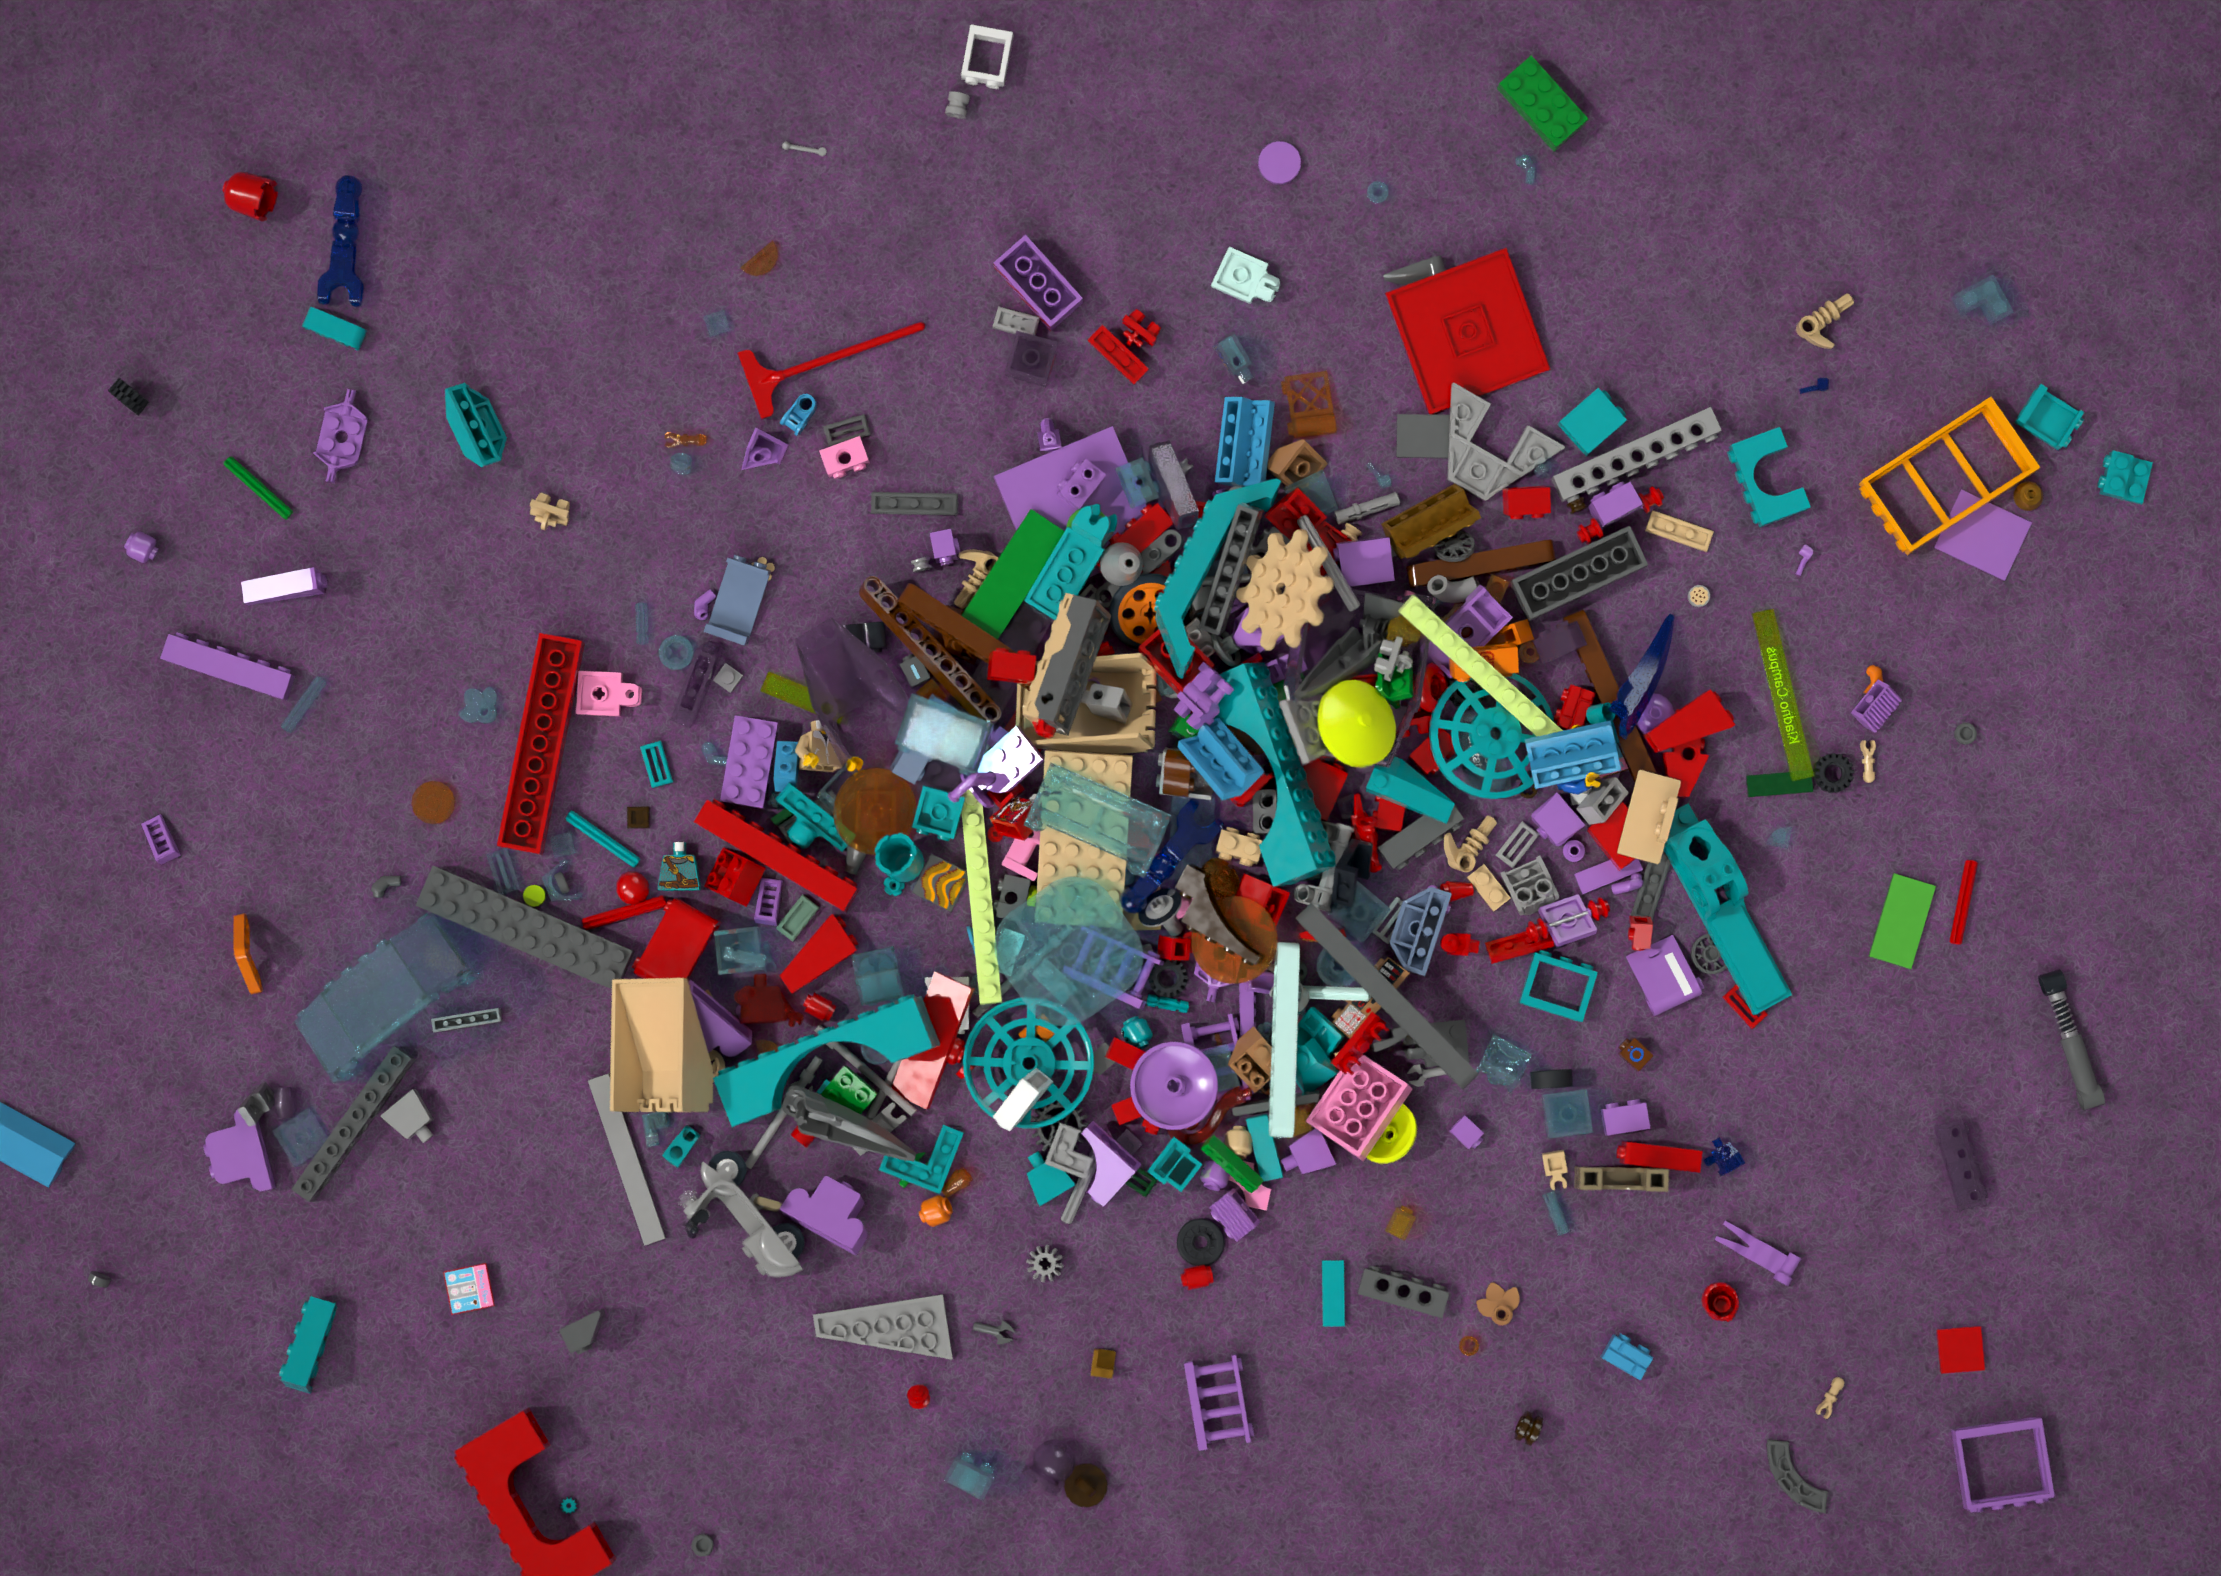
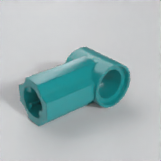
M1607 702L1588 707L1586 711L1588 721L1591 724L1611 721L1615 744L1619 743L1613 723L1616 714L1614 706Z

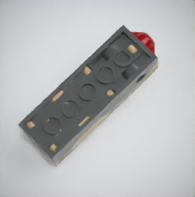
M1066 593L1064 599L1060 602L1057 619L1052 624V633L1049 640L1045 643L1043 658L1037 666L1038 672L1035 680L1030 685L1029 697L1023 705L1022 714L1033 724L1039 736L1050 739L1054 737L1055 733L1067 736L1070 733L1111 615L1097 600Z

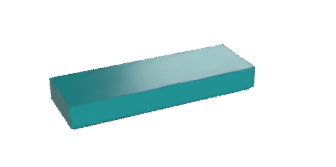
M1268 1113L1246 1118L1259 1173L1264 1179L1263 1182L1283 1178L1284 1175L1274 1137L1269 1135Z
M1322 1260L1323 1327L1345 1326L1344 1260Z

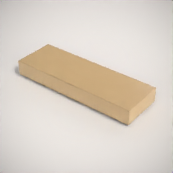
M1654 510L1651 512L1645 529L1646 532L1707 552L1714 531Z

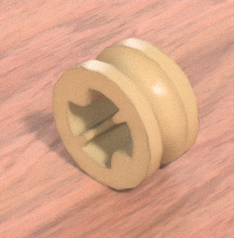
M1348 523L1345 524L1346 529L1341 530L1352 541L1358 540L1357 537L1363 534L1356 527Z

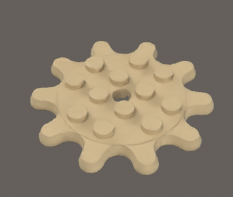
M1304 529L1296 530L1287 545L1284 543L1281 533L1270 534L1268 537L1267 554L1263 558L1258 555L1248 557L1246 565L1252 573L1250 583L1245 587L1239 588L1236 592V597L1240 602L1249 604L1248 615L1241 624L1242 629L1250 634L1256 629L1261 628L1260 645L1267 651L1275 647L1276 641L1281 635H1284L1285 641L1290 647H1298L1301 642L1300 632L1303 624L1310 622L1312 625L1318 626L1323 621V613L1318 608L1317 601L1322 594L1329 593L1334 585L1331 577H1322L1320 574V566L1328 556L1327 548L1318 546L1309 552L1307 550L1309 535ZM1285 585L1286 588L1284 593L1282 594V590H1280V587L1282 588Z

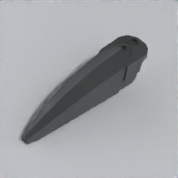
M1373 626L1370 628L1364 627L1360 633L1357 628L1351 627L1311 670L1297 688L1294 697L1297 700H1303L1328 691L1338 683L1352 679L1376 662L1383 639L1393 640L1385 635L1381 636V632L1376 634Z
M798 1086L787 1088L782 1108L786 1114L795 1118L794 1121H797L798 1130L801 1133L906 1161L915 1160L916 1152L868 1118L841 1104L822 1097L821 1094Z

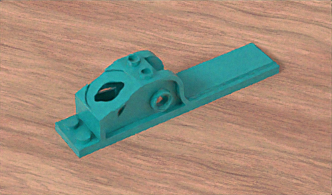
M1689 803L1676 809L1668 840L1663 850L1754 1016L1791 996L1792 993L1747 912L1744 898L1748 895V887L1732 854L1717 837L1706 819L1698 821ZM1693 837L1700 843L1708 859L1705 861L1698 859L1689 851ZM1720 886H1723L1726 891L1724 893L1728 898L1722 904L1719 903L1714 890Z

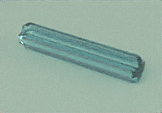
M319 676L315 677L282 723L281 728L288 733L294 730L327 682Z

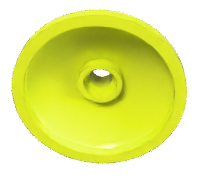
M1402 1104L1366 1157L1368 1160L1380 1164L1392 1163L1401 1159L1412 1148L1417 1135V1123L1413 1113L1407 1106ZM1393 1133V1137L1388 1139V1135Z

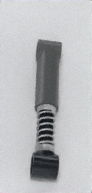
M2058 969L2039 975L2038 981L2044 996H2048L2050 1002L2053 1003L2051 1006H2054L2055 1010L2053 1012H2056L2055 1018H2058L2057 1023L2060 1024L2059 1029L2062 1030V1039L2060 1041L2073 1077L2081 1109L2085 1111L2105 1104L2104 1094L2097 1083L2081 1033L2078 1034V1030H2075L2074 1020L2071 1019L2072 1014L2069 1013L2071 1009L2067 1007L2069 1003L2065 1001L2067 998L2064 992L2067 990V983L2063 972Z

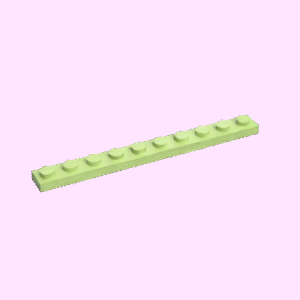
M1411 595L1398 610L1401 615L1536 737L1563 731L1414 595Z
M968 789L962 795L966 797L962 809V823L980 1005L1002 1003L983 805L977 801Z

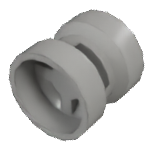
M949 92L948 100L950 103L946 107L945 114L950 117L965 119L967 114L965 105L969 104L970 96L960 92Z

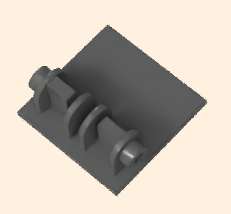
M1365 593L1363 619L1360 620L1359 627L1363 630L1364 627L1370 628L1373 626L1376 634L1381 630V636L1385 635L1396 640V637H1404L1406 618L1398 612L1404 603Z

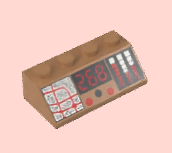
M1389 957L1385 960L1380 958L1374 965L1396 989L1409 975L1407 970ZM1372 997L1369 1001L1345 1000L1348 1004L1344 1009L1338 1008L1331 1016L1333 1019L1332 1024L1350 1039L1371 1012L1376 1014L1381 1008Z

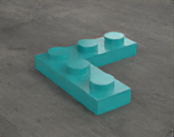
M942 1125L927 1165L915 1160L906 1161L884 1155L878 1170L940 1194L963 1132Z

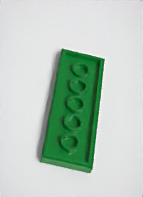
M1030 509L961 616L998 640L1032 588L1065 531Z

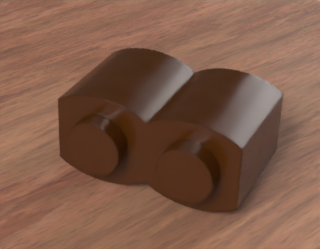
M1167 749L1164 761L1163 794L1189 797L1190 791L1195 789L1196 778H1192V773L1196 772V768L1181 751Z

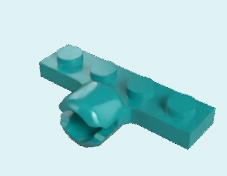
M790 782L776 798L777 802L797 817L795 823L787 831V835L795 844L803 849L808 848L816 837L821 836L843 852L856 836L855 833Z

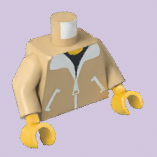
M821 720L811 722V731L800 737L795 748V752L799 756L800 770L835 772L846 765L848 771L852 772L855 768L860 771L863 765L861 758L852 757L845 751L835 732L824 731V723Z

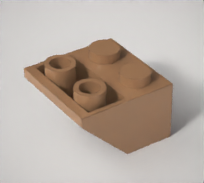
M1253 1026L1237 1040L1228 1065L1256 1093L1271 1079L1272 1045Z

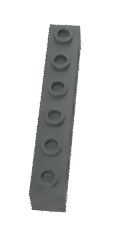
M1246 503L1238 504L1199 629L1216 635H1221L1225 632L1236 598V592L1239 588L1264 509Z

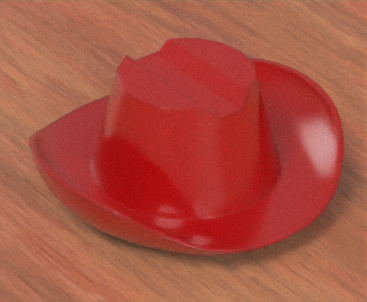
M1433 662L1424 668L1419 679L1414 684L1416 701L1423 710L1433 712L1439 697L1448 687L1444 672Z

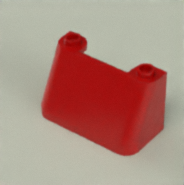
M675 897L673 901L671 899L667 901L663 909L666 913L642 957L638 956L632 965V968L635 969L634 974L642 979L687 978L689 981L706 946L713 938L710 935H713L715 931L717 932L722 923Z

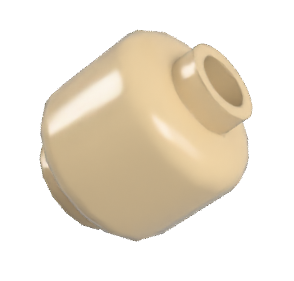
M1234 1126L1232 1130L1225 1133L1224 1144L1240 1159H1246L1247 1155L1252 1153V1138L1246 1127Z

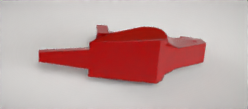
M1357 793L1354 794V815L1351 816V827L1355 828V831L1351 833V839L1354 838L1373 844L1371 872L1374 873L1382 869V865H1380L1378 860V835L1375 827L1379 824L1377 819L1372 816L1369 817L1366 811H1363L1361 797Z

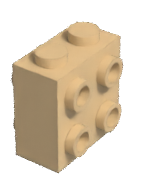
M1227 827L1226 831L1221 830L1215 853L1219 854L1218 858L1231 861L1232 858L1240 860L1239 864L1252 867L1253 864H1257L1261 853L1259 845L1262 843V840H1260L1259 835L1248 833L1247 836L1239 834V830Z

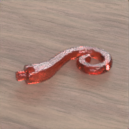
M1238 1086L1223 1094L1216 1103L1206 1125L1198 1132L1185 1134L1180 1130L1167 1129L1171 1138L1175 1137L1184 1145H1195L1204 1142L1216 1131L1229 1109L1245 1103L1246 1097L1252 1095L1250 1087L1242 1089L1241 1086ZM1199 1123L1186 1129L1194 1130L1198 1127Z

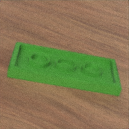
M1895 873L1893 874L1868 957L1907 969L1912 968L1936 886Z

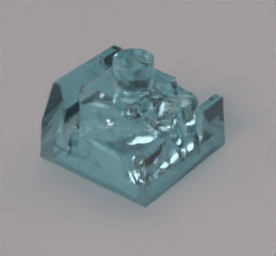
M1493 1034L1476 1072L1479 1073L1482 1070L1487 1074L1486 1077L1491 1084L1506 1086L1508 1092L1511 1093L1520 1082L1532 1054Z

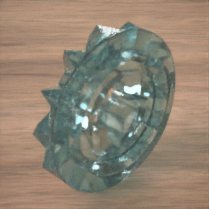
M670 636L661 643L659 658L667 668L681 670L688 666L693 659V647L682 636ZM670 646H672L675 649H679L682 646H684L680 651V654L682 655L681 657L683 658L682 660L678 657H674L669 660V658L673 654Z

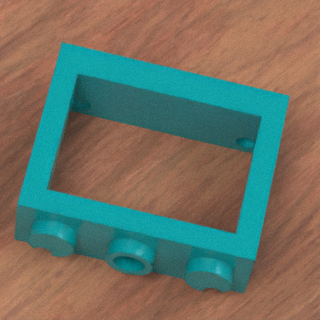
M1540 950L1539 953H1533L1518 1003L1583 1022L1598 972L1593 971L1594 967L1584 963H1581V966L1572 964L1573 960L1565 957H1560V960L1551 958L1552 953ZM1539 961L1588 976L1578 1011L1529 996Z

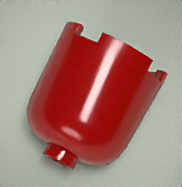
M248 172L234 173L223 185L225 203L235 212L261 222L266 221V214L268 211L273 212L278 198V192L274 191V186H277V182Z

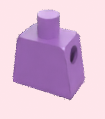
M1313 1128L1288 1147L1292 1155L1281 1159L1286 1172L1298 1166L1301 1174L1336 1164L1322 1133L1316 1128Z

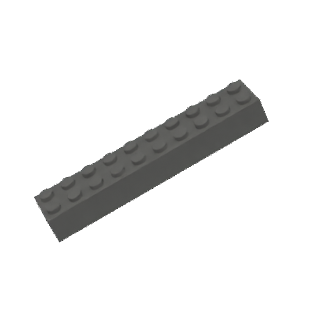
M432 866L415 905L612 989V980L624 979L635 951L436 866Z

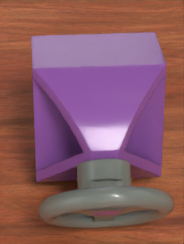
M1249 607L1235 618L1233 634L1229 635L1226 631L1220 636L1211 634L1214 650L1219 658L1230 667H1237L1240 664L1241 648L1253 655L1257 653L1262 654L1267 651L1260 645L1261 628L1256 629L1250 634L1242 629L1241 624L1248 615ZM1284 635L1277 639L1275 646L1285 639ZM1233 653H1234V657H1235V660H1234V661H1233L1232 656H1231V654H1233Z

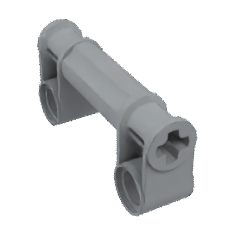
M1321 821L1323 828L1328 834V842L1335 854V862L1337 864L1347 848L1351 833L1355 831V828ZM1334 868L1322 873L1318 887L1308 884L1298 885L1294 892L1295 900L1305 905L1312 903L1319 910L1331 912Z

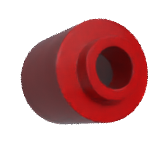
M815 992L813 996L808 994L803 1004L806 1007L804 1012L821 1021L826 1020L829 1022L836 1009L832 1001Z
M1199 1265L1185 1268L1184 1273L1180 1274L1183 1287L1187 1286L1188 1290L1206 1287L1210 1283H1214L1210 1266Z

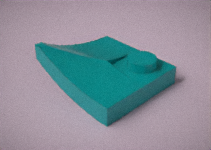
M1311 1007L1297 1024V1048L1314 1037L1330 1058L1345 1035L1315 1007Z

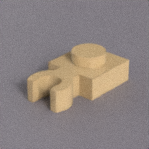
M1564 1150L1542 1153L1545 1175H1552L1550 1179L1551 1189L1555 1190L1554 1184L1556 1181H1561L1563 1188H1566L1567 1182L1562 1176V1173H1568Z

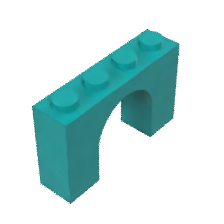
M1780 427L1734 443L1729 447L1730 451L1727 452L1731 464L1735 463L1736 479L1739 484L1742 483L1744 486V500L1747 504L1750 503L1753 511L1750 512L1754 524L1758 523L1759 528L1811 508L1803 487L1783 495L1772 496L1762 492L1755 483L1754 468L1756 463L1760 459L1785 450L1788 447Z

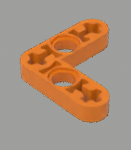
M245 913L235 915L233 918L235 959L250 994L261 993L263 988L260 975L250 954L248 918Z

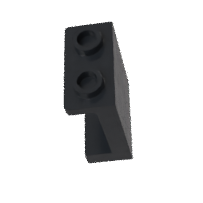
M1354 838L1351 839L1334 868L1333 903L1351 908L1354 906L1357 877L1366 880L1370 877L1372 843Z

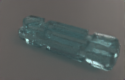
M641 602L635 604V612L637 613L636 632L638 633L636 635V643L638 645H647L649 643L647 635L648 615H646L648 606L646 603Z
M728 947L725 948L723 953V959L727 961H732L733 959L735 962L748 965L754 963L758 967H764L766 963V955L757 953V955H754V952L738 949L734 951L733 948Z

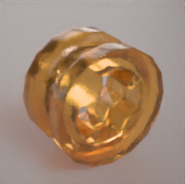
M1464 1336L1459 1342V1349L1464 1355L1472 1356L1477 1353L1479 1344L1474 1337ZM1466 1340L1475 1343L1472 1346L1473 1351L1468 1352V1349L1464 1351L1463 1346H1465Z

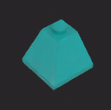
M1314 1037L1297 1048L1296 1083L1303 1092L1317 1089L1339 1073Z

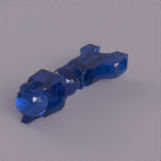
M344 175L339 178L335 185L337 196L333 216L336 222L332 227L334 240H332L330 267L318 280L317 300L320 304H329L333 290L344 286L348 289L350 304L354 307H360L363 301L364 284L355 273L357 244L354 242L359 235V228L356 223L360 220L359 197L362 193V184L355 176Z
M1191 798L1177 815V832L1159 854H1155L1150 858L1148 867L1142 872L1135 886L1127 887L1121 893L1120 904L1126 912L1136 914L1144 910L1147 905V898L1160 887L1164 880L1169 879L1173 875L1175 866L1181 862L1186 854L1195 845L1210 843L1223 828L1224 822L1221 819H1216L1207 827H1201L1196 824L1193 817L1195 810L1199 806V801L1196 798Z

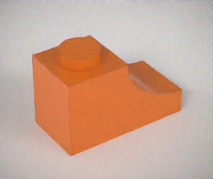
M1528 619L1504 626L1486 645L1503 643L1519 645L1534 640Z

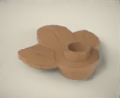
M1491 1282L1486 1290V1299L1476 1301L1477 1308L1483 1316L1491 1317L1496 1324L1506 1325L1512 1319V1311L1519 1305V1292L1516 1287L1504 1292L1499 1285ZM1499 1310L1505 1311L1506 1315L1504 1318L1498 1317L1497 1313Z

